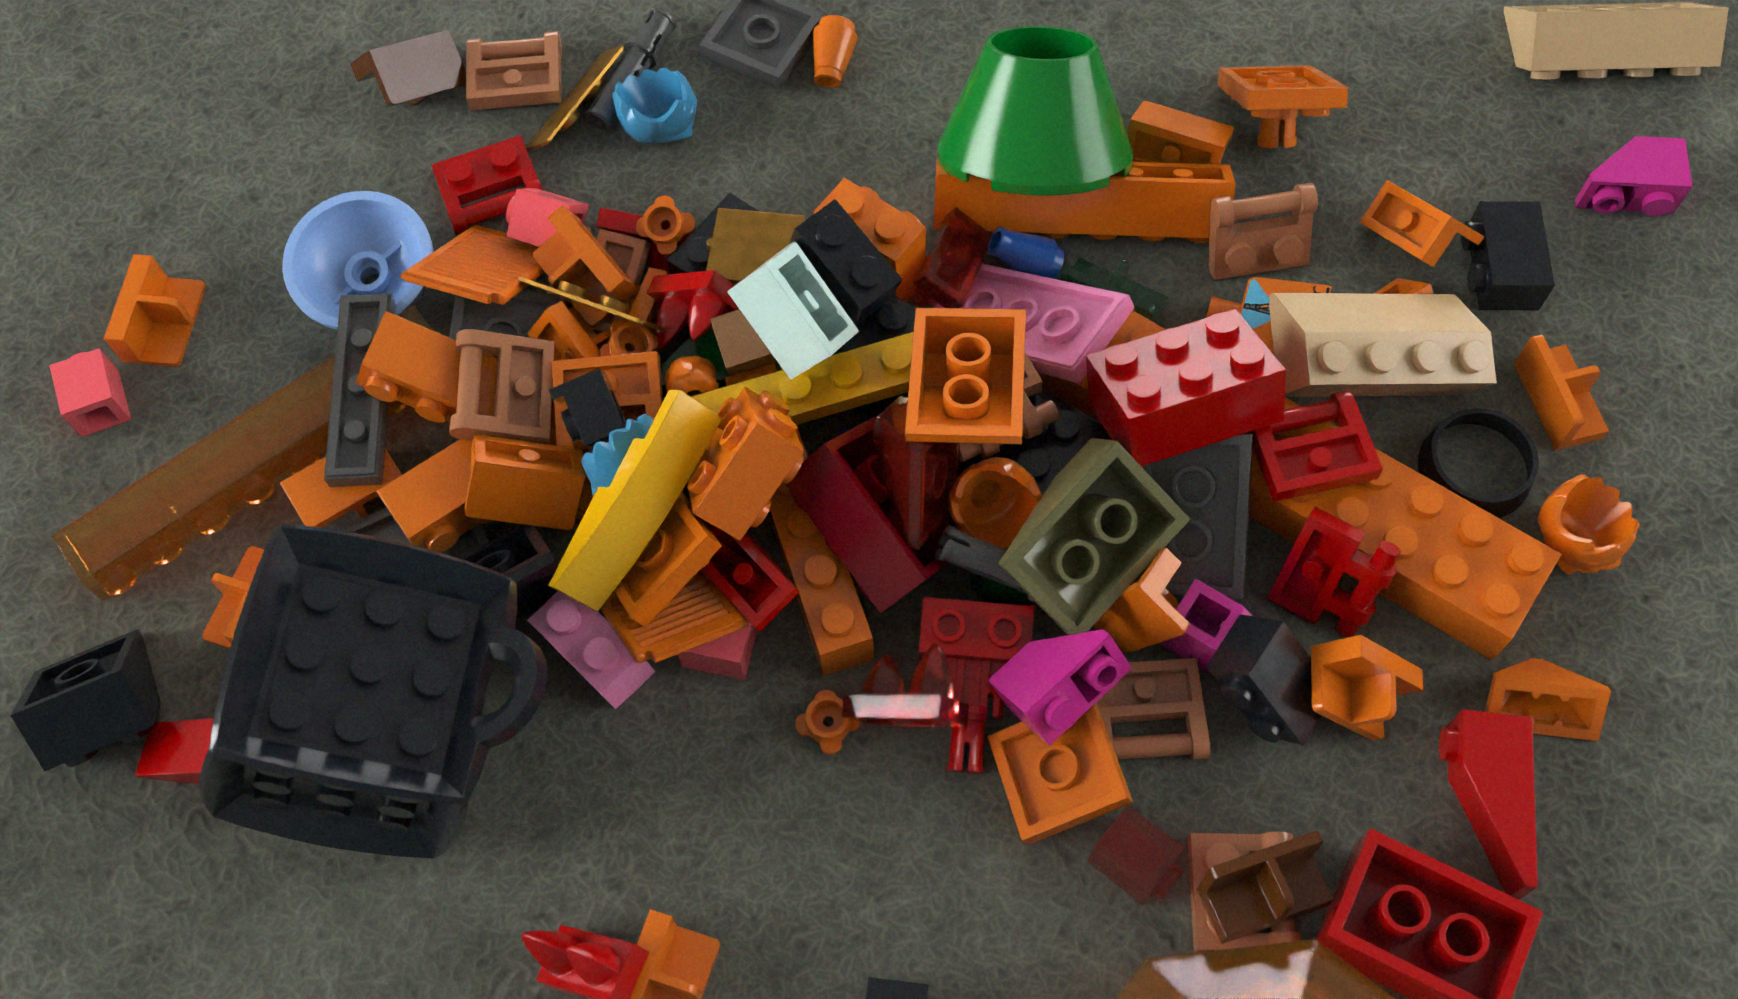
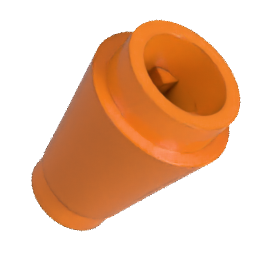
M824 16L820 19L819 25L813 29L814 82L818 86L832 88L841 86L842 78L858 41L854 23L843 16Z

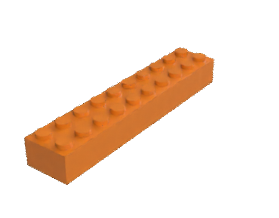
M1132 311L1105 349L1113 345L1124 344L1165 330V328ZM1038 373L1043 381L1042 387L1102 424L1089 405L1087 374L1080 383ZM1285 397V409L1300 406ZM1327 422L1276 433L1273 436L1275 441L1338 427ZM1253 448L1249 517L1295 543L1308 516L1316 506L1366 532L1357 550L1367 555L1374 554L1382 541H1388L1397 545L1401 550V554L1395 563L1396 575L1387 588L1381 589L1379 594L1492 661L1513 639L1562 555L1376 448V453L1383 468L1378 479L1273 502ZM1349 575L1350 577H1352V578H1354L1355 580L1359 581V579H1357V578H1355V577Z

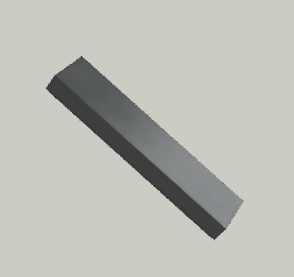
M392 293L340 296L324 480L329 487L383 484L389 402L372 397L365 391L364 387L355 383L362 361L385 311L395 314L396 301Z

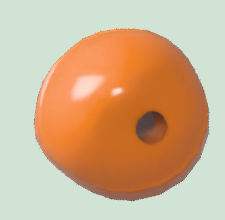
M699 356L678 358L669 365L665 373L664 383L667 393L669 390H681L692 397L719 389L716 369L713 363Z

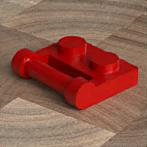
M521 135L431 164L456 235L463 233L471 225L506 214L508 204L511 198L515 196L516 190L463 208L461 205L523 184L525 185L523 188L542 190Z
M1350 391L1331 394L1327 401L1285 409L1284 421L1244 433L1245 435H1254L1253 448L1273 502L1376 480L1383 471L1356 400ZM1332 421L1340 425L1338 428L1275 441L1273 436L1276 433Z

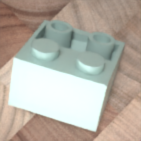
M796 242L786 246L727 291L790 380L830 357L859 332Z

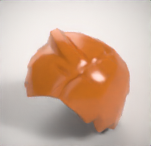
M993 457L980 461L977 464H972L960 474L950 491L948 508L957 530L1001 548L1008 549L1038 504L1042 493L1034 477L1017 462L1009 458Z
M1580 474L1556 488L1540 508L1537 520L1543 534V542L1562 554L1556 564L1567 575L1576 571L1597 573L1599 570H1612L1620 566L1623 555L1626 554L1635 542L1640 524L1636 519L1632 518V504L1630 502H1621L1619 500L1620 491L1615 487L1604 485L1603 478H1588L1586 475Z

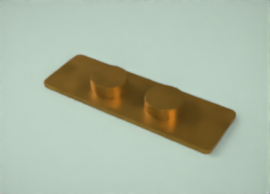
M622 45L600 54L526 146L527 151L546 146L558 131H565L577 120L580 112L576 108L584 99L592 98L603 87L606 80L602 76L624 50Z
M521 276L518 278L519 281L665 333L666 329L628 315L631 305L602 295L599 304L587 300L589 290L560 280L558 288L554 289Z

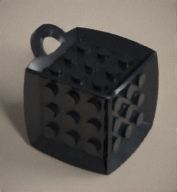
M282 524L274 528L254 574L234 632L218 695L209 749L201 769L199 791L202 802L209 813L215 818L256 831L343 850L432 859L449 850L462 832L467 816L468 802L480 779L489 748L510 740L528 724L537 711L546 688L547 664L542 650L536 642L515 629L517 614V586L512 577L472 562L403 542L308 526ZM495 660L505 661L514 671L515 682L512 693L502 707L493 713L483 715L486 690Z

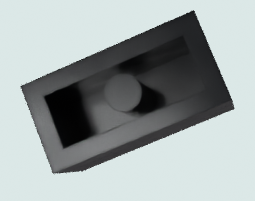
M836 199L794 229L789 244L796 242L855 326L891 300L902 278Z
M1480 201L1470 221H1465L1464 224L1484 236L1483 240L1477 245L1461 236L1462 248L1465 251H1470L1472 261L1468 270V289L1470 292L1477 293L1479 310L1539 311L1555 286L1540 201Z
M1240 614L1206 667L1221 685V694L1228 701L1237 705L1249 720L1247 725L1254 734L1272 743L1283 740L1304 745L1322 716L1312 709L1311 657L1284 621Z

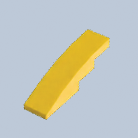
M669 390L645 438L633 439L610 486L598 487L548 586L592 611L598 612L635 564L665 520L697 467L722 417L681 390Z

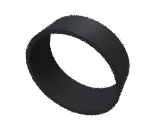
M1482 408L1466 409L1450 415L1427 436L1418 456V471L1420 474L1498 518L1513 513L1524 503L1534 483L1539 465L1538 452L1529 433L1509 416ZM1475 424L1501 433L1521 453L1527 469V482L1517 491L1502 497H1482L1461 489L1447 477L1439 463L1437 443L1441 432L1455 425Z

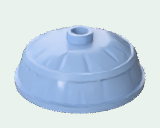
M348 192L321 202L307 212L297 223L285 246L282 267L286 288L295 304L309 318L326 327L338 329L341 295L392 293L396 301L395 315L403 318L420 301L426 287L404 281V279L400 278L401 273L433 253L434 249L424 222L406 203L380 192ZM372 274L379 275L375 282L365 285L367 277Z

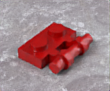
M1315 506L1308 516L1267 599L1315 625L1324 609L1339 616L1335 624V630L1342 636L1353 637L1360 625H1366L1370 621L1376 610L1375 598L1381 589L1387 588L1396 575L1395 563L1401 554V550L1397 545L1388 541L1380 542L1375 553L1371 555L1357 550L1366 532ZM1344 572L1359 579L1354 591L1346 592L1337 587Z

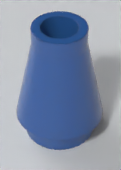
M998 227L993 232L987 247L988 254L997 257L1014 271L1052 279L1058 276L1064 262V250L1057 246L1054 239L1011 231L1003 227Z

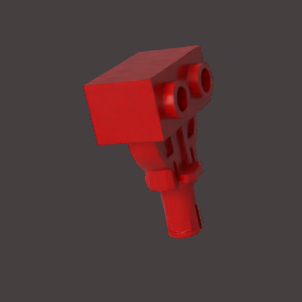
M923 597L918 653L919 661H926L929 680L938 693L937 714L947 715L949 695L951 693L954 695L947 771L962 773L964 747L969 746L967 773L983 774L982 761L988 698L992 697L993 699L991 720L1003 719L1004 709L1003 700L988 680L1028 642H1032L1035 606Z

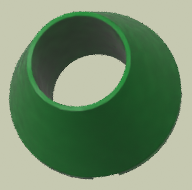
M1050 26L1013 27L991 34L985 42L938 142L937 157L940 165L952 176L964 182L969 181L971 174L991 180V190L1036 196L1070 195L1090 192L1109 186V177L1120 171V176L1125 177L1132 168L1133 150L1097 41L1089 35L1075 30Z

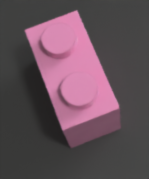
M558 591L528 619L529 623L614 709L619 707L655 673V670L647 661L643 663L635 662L610 623L599 612L592 611Z

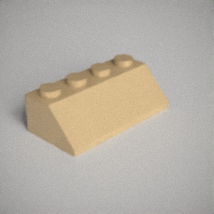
M1691 2L1504 6V15L1516 67L1531 71L1530 78L1559 79L1561 70H1577V77L1605 78L1607 77L1608 69H1624L1623 76L1651 77L1654 76V68H1670V75L1696 76L1700 75L1701 67L1721 66L1729 8Z
M1272 293L1268 295L1274 356L1286 369L1285 397H1330L1331 394L1343 391H1350L1354 397L1462 395L1497 383L1491 331L1455 294Z

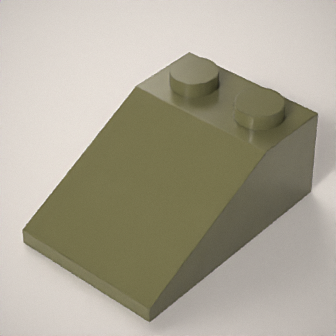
M1091 438L1055 476L998 564L1068 635L1089 631L1153 561L1157 554L1188 523L1190 518L1118 441Z

